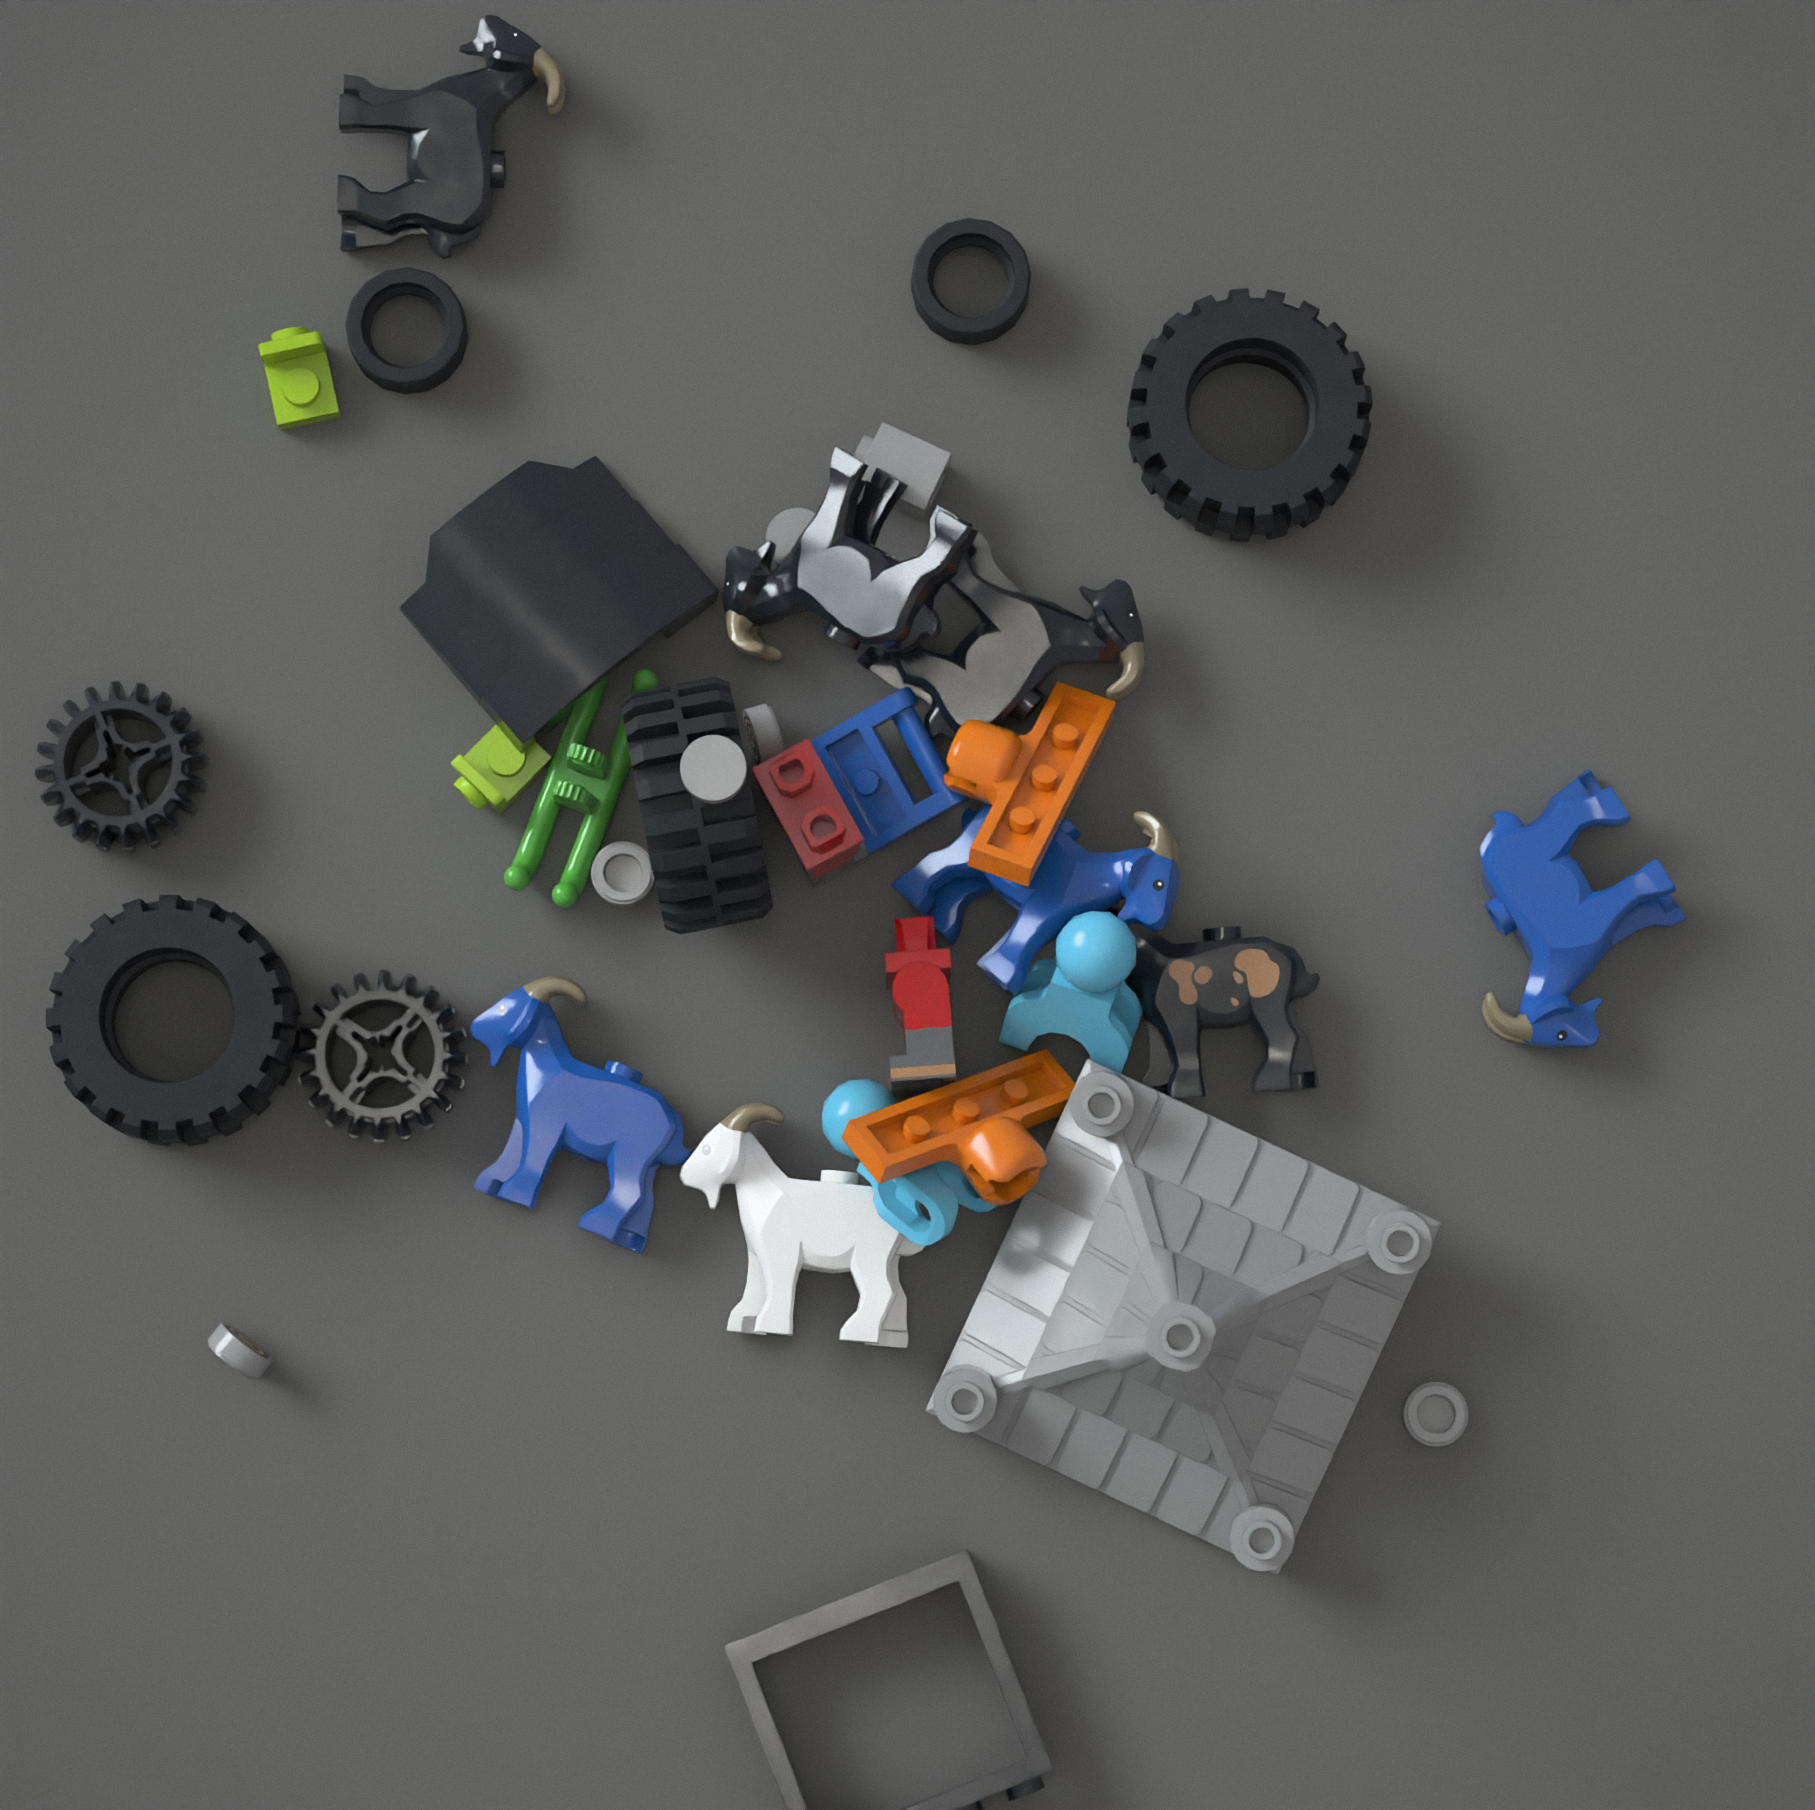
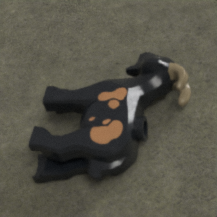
M1125 898L1106 912H1111L1117 917L1125 905ZM1141 924L1128 926L1136 938V965L1127 979L1131 990L1136 994L1143 1009L1142 1014L1148 1031L1150 1050L1149 1070L1141 1083L1177 1100L1205 1097L1200 1056V1034L1202 1029H1226L1250 1024L1264 1045L1263 1062L1251 1081L1252 1092L1275 1090L1279 1092L1318 1088V1075L1313 1063L1310 1041L1298 1024L1294 1005L1295 999L1307 997L1315 991L1320 977L1318 973L1310 974L1307 972L1302 958L1293 947L1275 942L1265 936L1242 938L1240 926L1202 930L1203 942L1177 944L1170 943L1157 932H1153Z

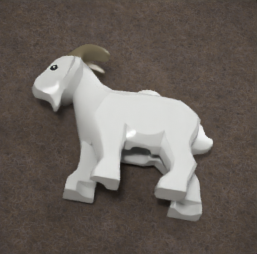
M753 1102L742 1105L734 1110L704 1136L682 1166L679 1176L683 1185L701 1190L706 1195L710 1209L716 1208L722 1186L724 1184H735L740 1220L747 1242L749 1264L743 1298L731 1311L727 1332L756 1335L772 1333L792 1336L796 1285L801 1269L826 1273L851 1272L860 1298L857 1311L841 1328L839 1340L862 1342L864 1345L907 1348L909 1339L907 1330V1297L899 1282L898 1263L900 1256H913L922 1251L925 1246L911 1242L878 1215L873 1202L874 1190L871 1186L859 1185L860 1174L822 1170L820 1181L788 1178L772 1161L766 1150L750 1132V1126L760 1122L783 1125L785 1114L777 1106L763 1102Z

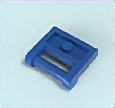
M910 686L890 694L810 741L861 832L866 849L871 854H875L940 815L961 806L970 799L952 792L945 785L944 774L949 769L915 710L919 702ZM893 720L933 792V795L919 803L916 801L877 730L878 727L888 721Z

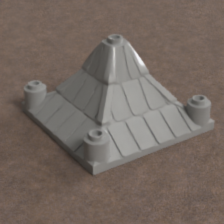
M1088 1058L1044 1152L1047 1157V1164L1040 1169L1039 1182L1022 1199L925 1411L937 1416L942 1424L953 1431L961 1433L973 1432L1233 1553L1238 1562L1248 1569L1259 1572L1269 1571L1278 1575L1282 1565L1292 1554L1296 1534L1419 1269L1430 1257L1432 1242L1439 1230L1441 1221Z

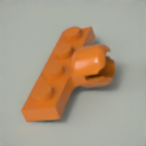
M1057 681L1033 729L1026 735L1017 736L1011 730L979 719L967 720L962 724L952 741L947 755V765L950 769L944 774V783L954 793L992 805L970 847L967 866L1027 887L1029 886L1113 721L1116 701Z
M1043 1049L849 1120L842 1139L879 1184L940 1161H950L959 1166L962 1175L984 1201L1002 1206L1021 1198L1039 1182L1040 1169L1047 1164V1157L1042 1147L1026 1129L1061 1116L1076 1083L1049 1051Z

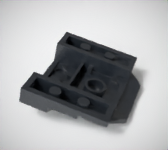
M597 456L573 469L529 460L477 497L430 536L426 581L400 606V611L522 754L571 715L574 701L661 633L667 639L673 636L715 603L719 590L679 543L675 545L637 500H633Z

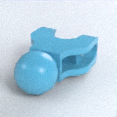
M1089 911L1073 916L1057 936L1056 957L1039 960L1028 966L1026 980L1014 994L1009 1004L999 1042L1027 1052L1030 1044L1039 1035L1050 1032L1068 1035L1082 1043L1090 1054L1091 1060L1121 1073L1143 1012L1136 994L1124 981L1136 965V938L1126 923L1111 912Z
M871 1079L844 1082L838 1085L824 1101L821 1117L823 1133L835 1151L853 1160L858 1159L842 1139L848 1121L898 1102L889 1088ZM861 1161L856 1170L870 1182L874 1190L873 1202L878 1215L911 1242L921 1246L932 1245L950 1234L957 1217L958 1203L977 1213L988 1212L997 1207V1205L984 1201L962 1175L959 1166L950 1161H940L881 1184L875 1180ZM919 1202L928 1209L931 1217L930 1221L923 1215Z

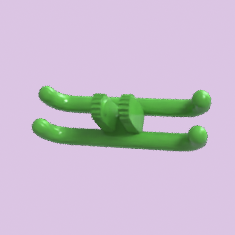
M645 668L635 672L632 678L630 694L657 688L658 680L656 674L650 669ZM608 676L573 702L571 715L566 720L511 866L504 873V882L509 889L519 891L528 887L538 869L561 806L585 814L558 885L552 890V899L560 908L572 907L580 898L631 766L623 715L607 756L584 746L601 702Z

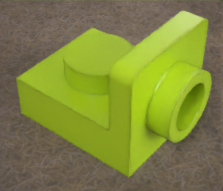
M302 326L285 328L271 334L272 341L258 345L260 357L265 366L279 430L341 417L328 352L320 331L309 333L308 328Z
M495 724L464 757L458 754L451 762L454 771L460 776L452 785L478 811L488 803L501 815L550 765L552 757L537 743L521 754Z

